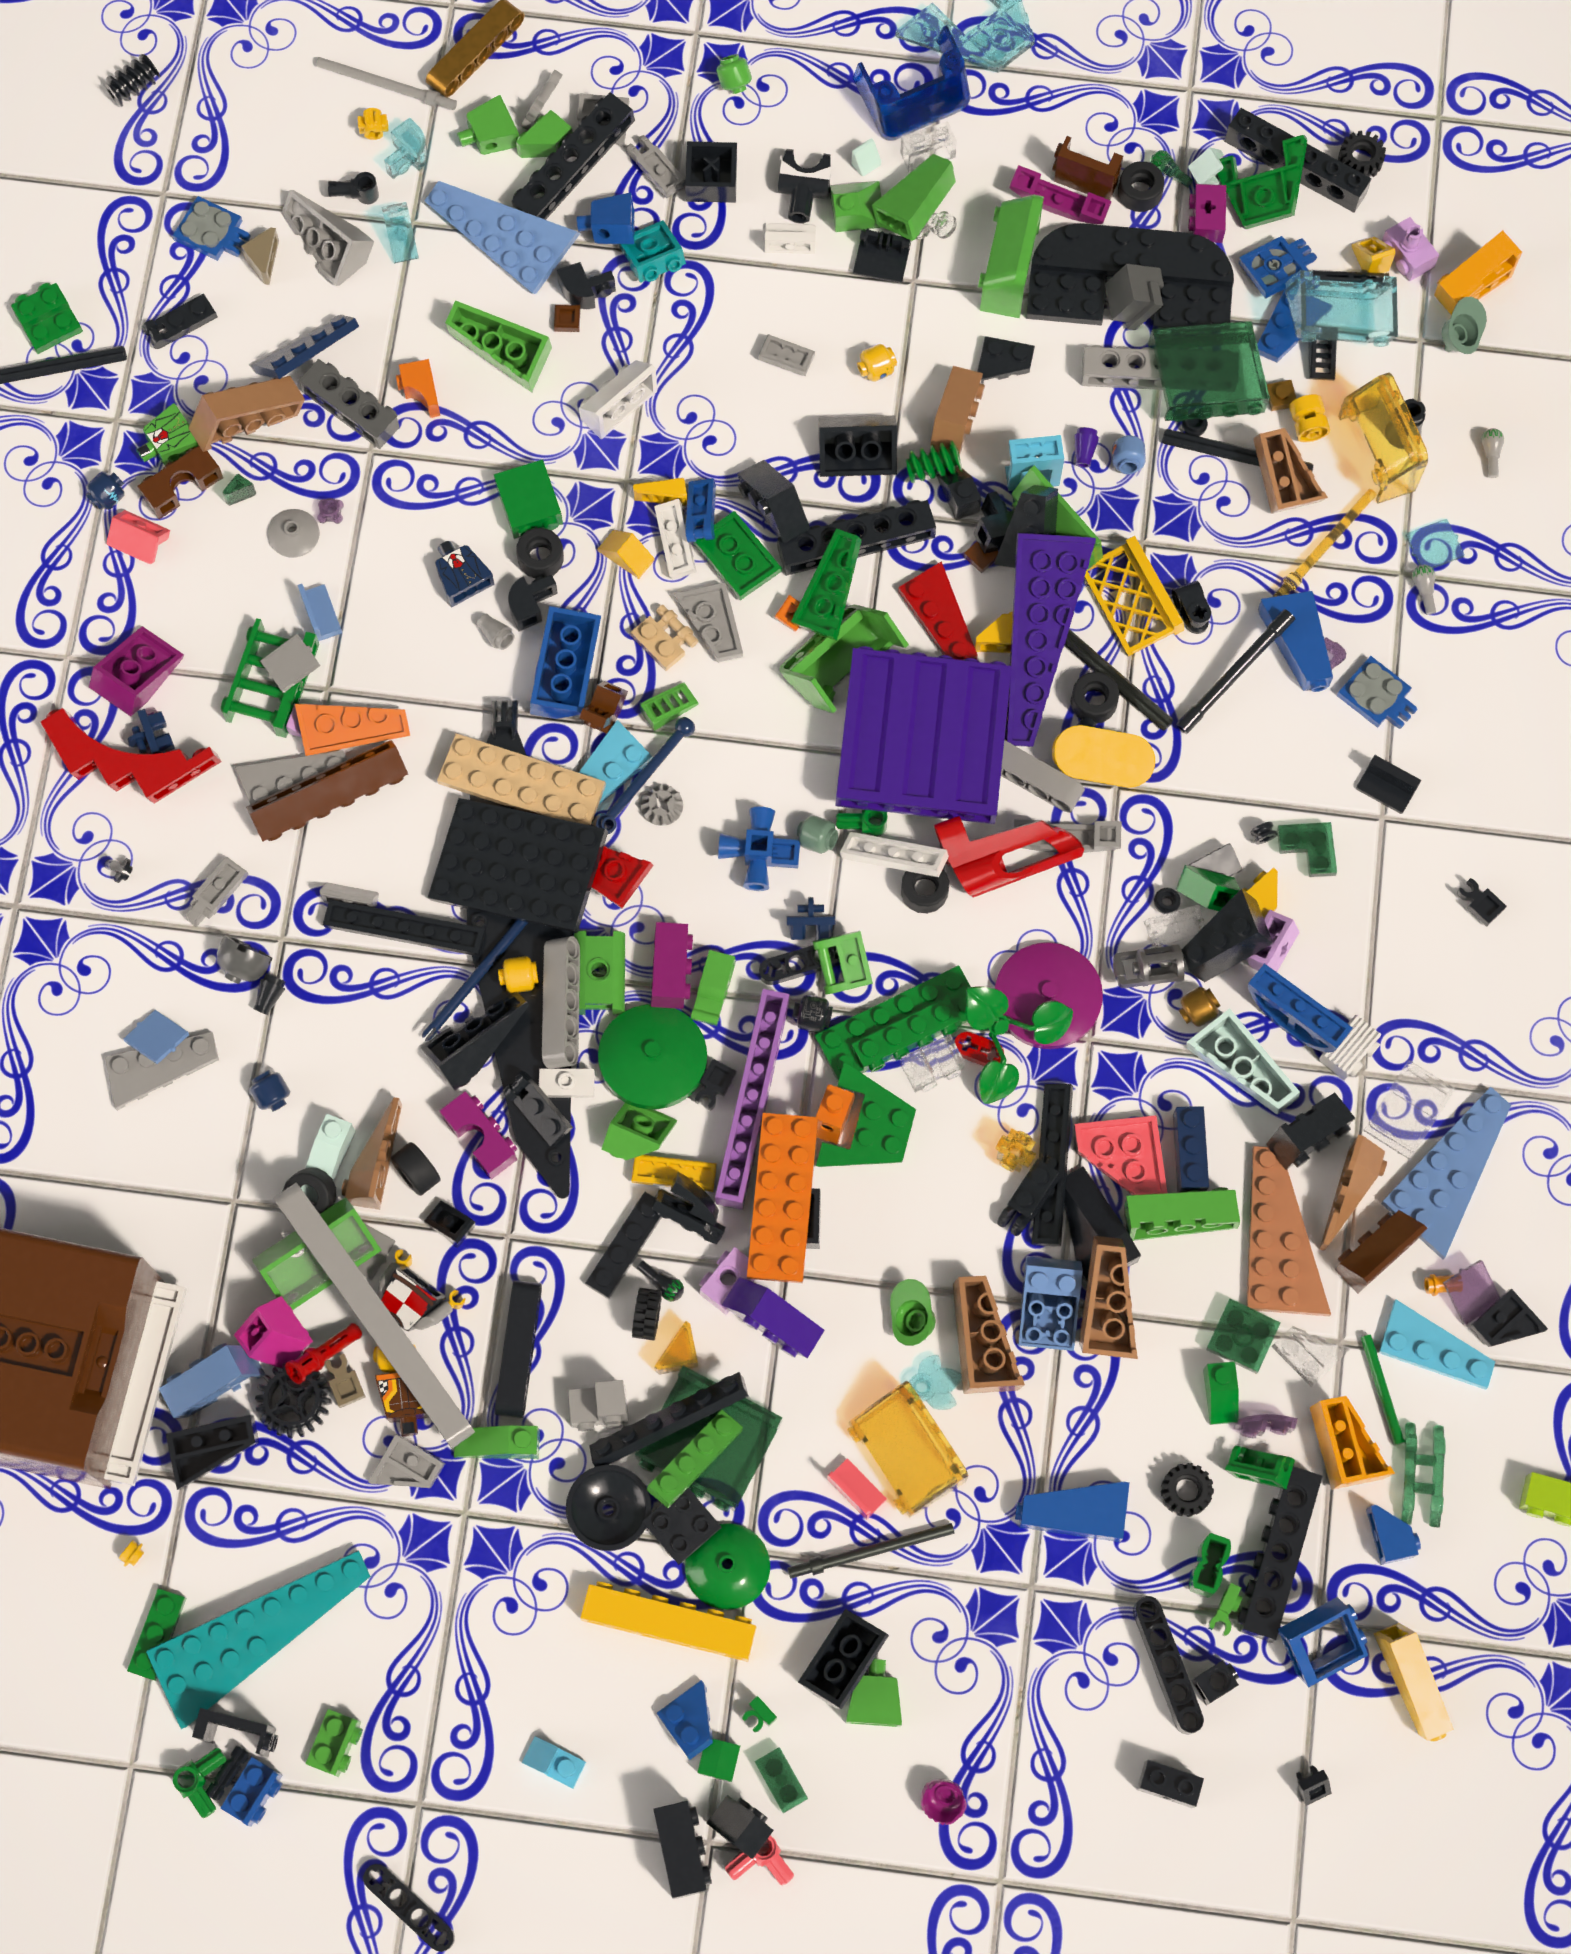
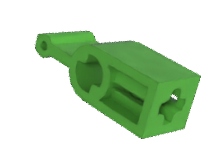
M709 950L691 1014L692 1020L714 1026L718 1025L736 964L735 956Z

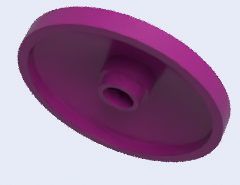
M1037 943L1020 949L1004 963L995 983V989L1004 993L1008 999V1009L1004 1015L1028 1025H1034L1032 1022L1033 1013L1044 1002L1058 1001L1072 1008L1073 1018L1070 1027L1059 1040L1050 1044L1036 1042L1034 1040V1030L1029 1031L1009 1024L1007 1031L1022 1043L1035 1048L1058 1049L1079 1041L1092 1029L1102 1007V984L1094 966L1080 952L1058 943Z

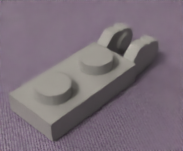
M642 135L638 139L641 147L646 151L645 153L641 154L631 143L626 146L630 157H632L666 199L685 186V178L646 136Z

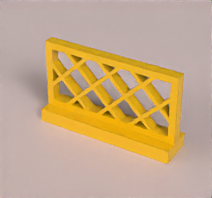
M1135 535L1127 539L1124 545L1104 554L1101 560L1086 571L1084 578L1128 657L1173 633L1177 635L1184 631L1183 620ZM1122 553H1125L1128 559L1126 569L1112 566L1114 558ZM1096 567L1106 569L1103 581L1092 579L1088 571ZM1110 570L1124 574L1120 586L1106 582ZM1128 575L1139 578L1140 585L1138 591L1124 587ZM1104 587L1118 591L1114 603L1103 600L1102 593ZM1122 592L1136 596L1132 608L1118 604ZM1139 597L1151 600L1153 604L1150 613L1136 609ZM1116 609L1130 612L1127 624L1118 623L1114 620ZM1155 609L1159 615L1153 614ZM1134 614L1148 617L1144 629L1130 626ZM1151 619L1163 621L1166 627L1165 630L1159 633L1148 631ZM1128 631L1142 634L1140 643L1129 647L1126 641Z

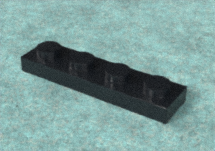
M646 1191L585 1282L587 1287L608 1300L662 1219L656 1211L652 1210L655 1197Z

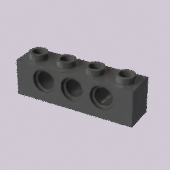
M318 358L298 380L302 393L378 449H381L400 428L397 419L398 415L391 407L382 406L369 391L363 392L350 377L344 378L339 374L337 368L329 362L325 364ZM329 386H337L333 390H327ZM350 400L356 401L355 403L350 405L346 404V402ZM370 414L376 415V416H375L374 418H372V419H366V418H365L366 416H368V415H370Z

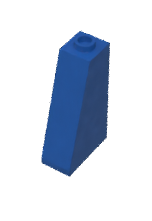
M1313 591L1261 599L1258 613L1267 628L1283 609L1288 610L1296 619L1274 641L1302 690L1320 692L1327 689L1333 679V674Z
M1124 1481L1025 1495L1022 1503L1017 1502L1015 1519L1020 1520L1019 1528L1121 1542L1124 1536L1130 1482Z

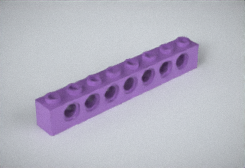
M768 989L762 990L715 1195L716 1205L743 1210L760 1136L762 1115L765 1113L788 1012L790 994Z

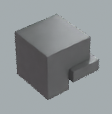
M1126 264L1105 283L1112 320L1126 322L1127 329L1136 330L1163 306L1160 289L1164 287L1160 268Z

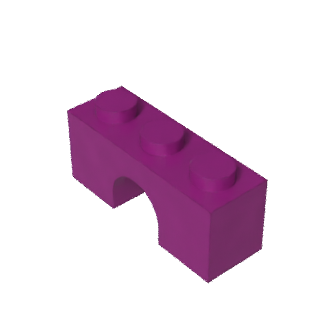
M465 1091L439 1110L442 1119L458 1138L466 1132L473 1130L479 1131L484 1135L483 1144L472 1153L474 1159L492 1180L517 1161L515 1151L518 1149L508 1136L504 1139L500 1135L498 1130L501 1128L492 1116L487 1118L481 1111L484 1109V1106L475 1095L470 1097Z

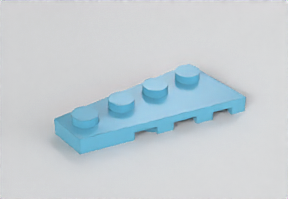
M1395 1299L1393 1302L1379 1354L1485 1390L1488 1388L1495 1365L1494 1360Z

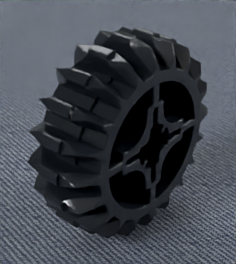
M283 1363V1372L280 1373L276 1367L272 1368L275 1376L272 1379L269 1375H264L263 1377L268 1383L267 1386L258 1385L257 1388L264 1392V1395L255 1396L257 1402L263 1403L256 1407V1411L264 1413L260 1417L262 1423L270 1421L267 1425L269 1431L277 1427L276 1434L281 1437L287 1429V1436L290 1439L294 1437L295 1430H297L300 1437H304V1428L307 1427L313 1433L315 1428L312 1424L315 1421L319 1425L324 1424L319 1416L320 1414L328 1416L330 1413L326 1408H323V1405L332 1404L330 1398L324 1397L331 1393V1389L323 1387L327 1383L325 1377L317 1379L320 1375L319 1371H313L306 1376L305 1381L311 1383L310 1385L292 1388L287 1380L291 1379L285 1369L286 1363ZM280 1386L282 1397L275 1403L276 1406L272 1408L273 1394ZM287 1390H289L292 1395L294 1394L297 1397V1405L299 1406L300 1411L296 1408L295 1405L293 1406L290 1403V1395L288 1394ZM315 1392V1404L308 1414L305 1410V1403L312 1397L311 1394ZM288 1412H295L300 1420L288 1422L276 1416L281 1413L284 1415Z

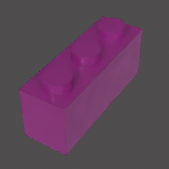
M656 922L651 1007L683 1009L684 1000H690L691 983H686V975H691L692 959L687 958V950H692L693 934H688V924Z

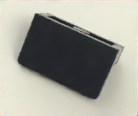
M1374 755L1356 790L1399 814H1403L1422 780Z

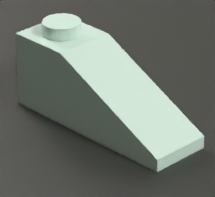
M326 1114L315 1138L306 1168L321 1169L334 1181L356 1132L352 1123ZM305 1184L301 1187L311 1202L316 1203L318 1201V1194L312 1186Z

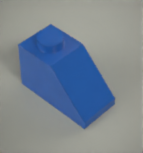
M1372 1505L1366 1509L1381 1565L1411 1559L1419 1555L1418 1550L1421 1549L1420 1539L1417 1533H1413L1410 1525L1378 1505Z

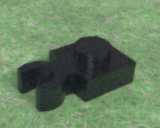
M1470 878L1466 884L1471 888L1472 892H1466L1463 888H1459L1457 895L1462 900H1469L1471 902L1467 909L1487 927L1506 909L1507 905L1488 888L1482 893L1479 890L1478 883Z
M712 1059L700 1081V1085L706 1088L696 1094L695 1103L699 1104L702 1098L708 1097L711 1100L708 1104V1110H713L716 1105V1094L725 1096L737 1075V1071Z

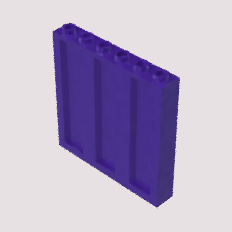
M867 646L853 648L835 806L943 819L960 816L962 821L995 824L1012 666L1000 661L983 663L973 658L956 660L946 655L930 657L920 652L903 654L893 649L876 651Z

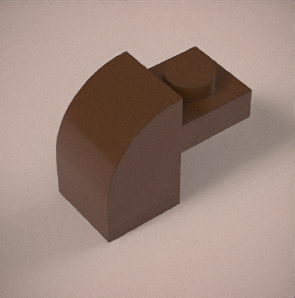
M603 681L597 685L590 705L582 709L579 718L584 720L583 724L607 734L622 710L628 691Z

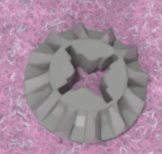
M659 784L656 787H650L645 795L642 796L641 811L650 823L658 826L669 825L681 816L683 800L680 792H677L672 786ZM656 797L662 801L669 800L666 803L667 811L662 807L655 808L657 806Z

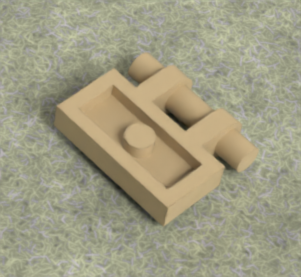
M661 605L656 610L661 620L656 622L649 616L631 631V637L667 671L685 656V651L680 647L686 642L693 648L699 640L693 635V631L688 626H684L677 619L678 615L673 610H668L664 605ZM669 626L677 633V636L674 638L665 631Z

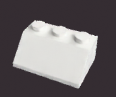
M638 360L633 361L630 365L623 366L615 378L604 382L595 395L583 400L579 407L580 420L600 439H603L657 392L656 368L652 364Z

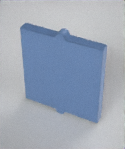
M154 1010L142 1022H138L137 1027L123 1040L148 1059L158 1064L170 1052L176 1051V1047L189 1036V1033L157 1010Z

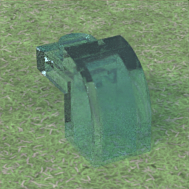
M409 117L391 131L393 145L398 150L384 159L387 174L392 179L405 174L412 165L420 171L428 158L424 133Z

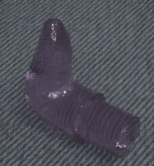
M1326 637L1324 639L1326 649L1334 655L1330 660L1332 670L1346 659L1347 653L1339 643Z

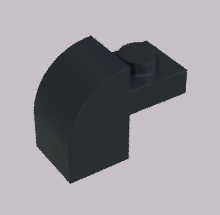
M581 262L557 269L558 283L565 299L571 305H580L581 309L596 308L595 298H605L611 293L616 292L615 278L612 271L587 279Z
M995 491L987 494L981 507L985 517L980 518L974 531V535L984 554L1000 550L1015 511H1007L1005 502L1001 500L998 492Z
M552 575L538 577L529 585L523 576L512 585L508 595V602L512 619L518 631L542 622L541 610L537 603L558 594L557 585Z

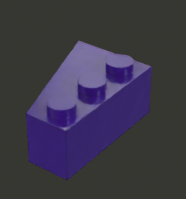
M741 1277L737 1279L722 1304L723 1307L743 1319V1323L763 1332L762 1336L774 1344L777 1342L781 1344V1350L793 1358L800 1355L808 1359L825 1331L769 1288Z

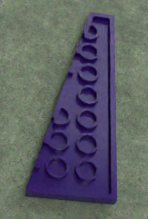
M1017 534L1010 666L1012 667L1006 741L1014 746H1034L1096 538Z

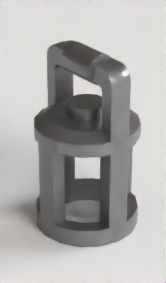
M1179 944L1116 953L1113 957L1115 979L1120 988L1145 987L1153 984L1184 981V961ZM1135 959V962H1132L1133 975H1137L1138 979H1125L1126 974L1121 960ZM1171 962L1169 967L1150 968V964Z

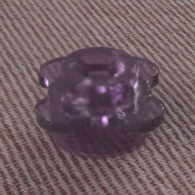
M327 498L319 501L320 514L317 516V519L320 523L334 522L339 524L343 521L341 509L344 507V504L341 500Z

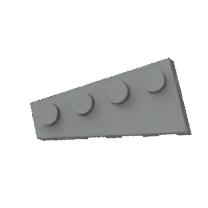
M340 750L237 766L235 769L251 805L346 761L347 758L344 751Z

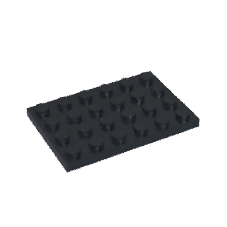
M458 798L427 898L438 903L578 933L608 831L605 828Z

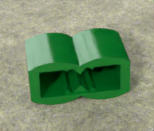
M1210 1533L1202 1541L1197 1554L1198 1565L1193 1569L1189 1578L1190 1592L1209 1598L1218 1590L1223 1577L1222 1566L1227 1562L1231 1552L1230 1539Z

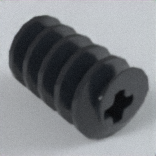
M140 54L139 61L136 59L131 60V67L124 65L123 72L116 70L114 73L115 78L110 75L107 76V83L104 82V85L114 101L123 107V97L129 102L132 101L130 92L139 96L138 87H142L145 91L148 90L146 81L155 85L154 76L156 75L160 78V74L148 56Z

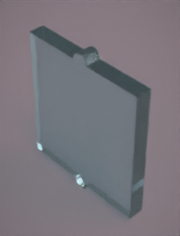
M1448 519L1405 534L1412 549L1411 555L1416 557L1419 565L1426 564L1436 568L1465 556L1457 540L1459 536L1454 534Z

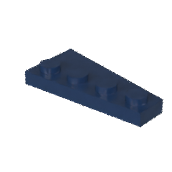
M338 315L332 318L330 323L252 364V367L256 374L281 379L357 329L359 324L354 317Z

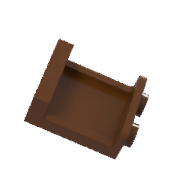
M1066 136L1064 143L1058 144L1054 154L1056 158L1052 167V171H1055L1054 182L1085 194L1090 192L1111 200L1119 183L1124 156L1114 152L1108 165L1071 151L1072 137Z

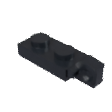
M663 1189L658 1190L653 1201L652 1210L656 1211L662 1218L671 1219L679 1223L687 1231L701 1234L704 1240L718 1244L725 1232V1226L717 1222L715 1225H712L690 1214L691 1204Z

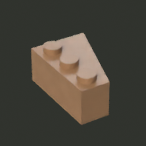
M1285 428L1261 433L1253 438L1271 514L1322 502L1328 498L1316 482L1312 471L1306 466L1301 453Z

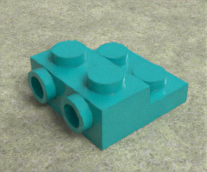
M664 220L636 231L634 244H619V247L629 261L631 270L640 283L655 281L659 275L668 271L676 272L680 270L682 265L686 264L683 249Z

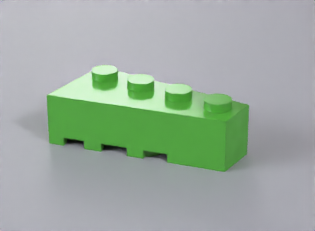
M455 300L445 322L449 334L532 393L552 350L549 337Z
M1219 1187L1211 1191L1201 1192L1194 1190L1183 1193L1128 1195L1124 1205L1126 1230L1133 1241L1196 1234L1205 1231L1238 1229L1240 1225L1236 1191L1228 1190L1227 1187Z

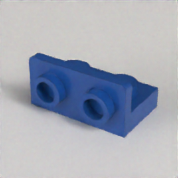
M251 1757L220 1809L240 1820L246 1826L252 1827L253 1823L258 1824L266 1813L267 1809L264 1805L269 1797L274 1798L283 1784L280 1782L283 1775Z

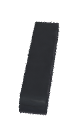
M513 1281L495 1403V1415L524 1418L542 1283Z
M1144 1596L1133 1607L1134 1619L1177 1730L1185 1735L1194 1734L1202 1728L1204 1723L1201 1708L1161 1604L1152 1596ZM1142 1603L1152 1605L1154 1608L1153 1617L1147 1618L1141 1614L1140 1605ZM1158 1630L1163 1633L1165 1638L1163 1645H1155L1151 1641L1150 1634L1152 1631ZM1163 1658H1170L1174 1661L1175 1670L1173 1673H1167L1161 1668V1660ZM1179 1685L1184 1688L1186 1692L1184 1700L1178 1701L1173 1698L1171 1693L1173 1686ZM1184 1713H1191L1195 1716L1196 1726L1193 1729L1185 1727L1182 1723Z

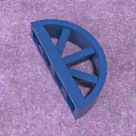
M1265 963L1248 983V990L1259 1008L1282 1030L1313 1049L1327 1053L1334 1052L1353 1030V1027Z

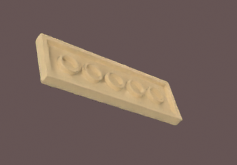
M457 733L437 779L440 785L519 811L591 825L606 787L605 781Z

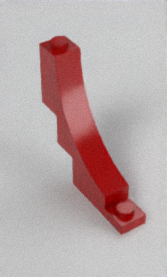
M64 708L49 712L46 718L41 721L43 728L68 771L75 778L80 780L98 768L108 786L116 792L136 780L146 798L154 804L222 762L218 754L211 747L197 750L190 759L180 749L158 754H135L112 749L89 737L77 724L73 716Z

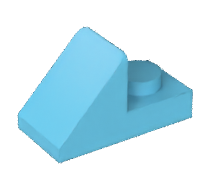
M536 1736L522 1761L523 1764L574 1789L587 1763Z

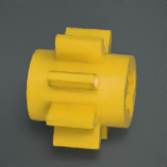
M377 108L365 109L363 116L357 117L359 133H364L367 139H380L383 137V131H389L387 114H382L381 110Z

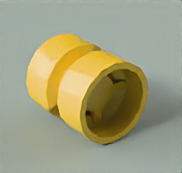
M1305 395L1290 403L1289 409L1292 420L1296 422L1294 427L1300 442L1317 441L1330 433V426L1326 415H1324L1325 408L1320 395Z

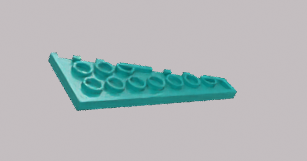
M359 1550L146 1650L180 1728L183 1729L197 1719L200 1708L208 1710L369 1579L371 1576Z

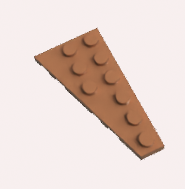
M1254 1146L1252 1148L1246 1310L1330 1317V1308L1288 1169L1285 1170L1268 1147Z

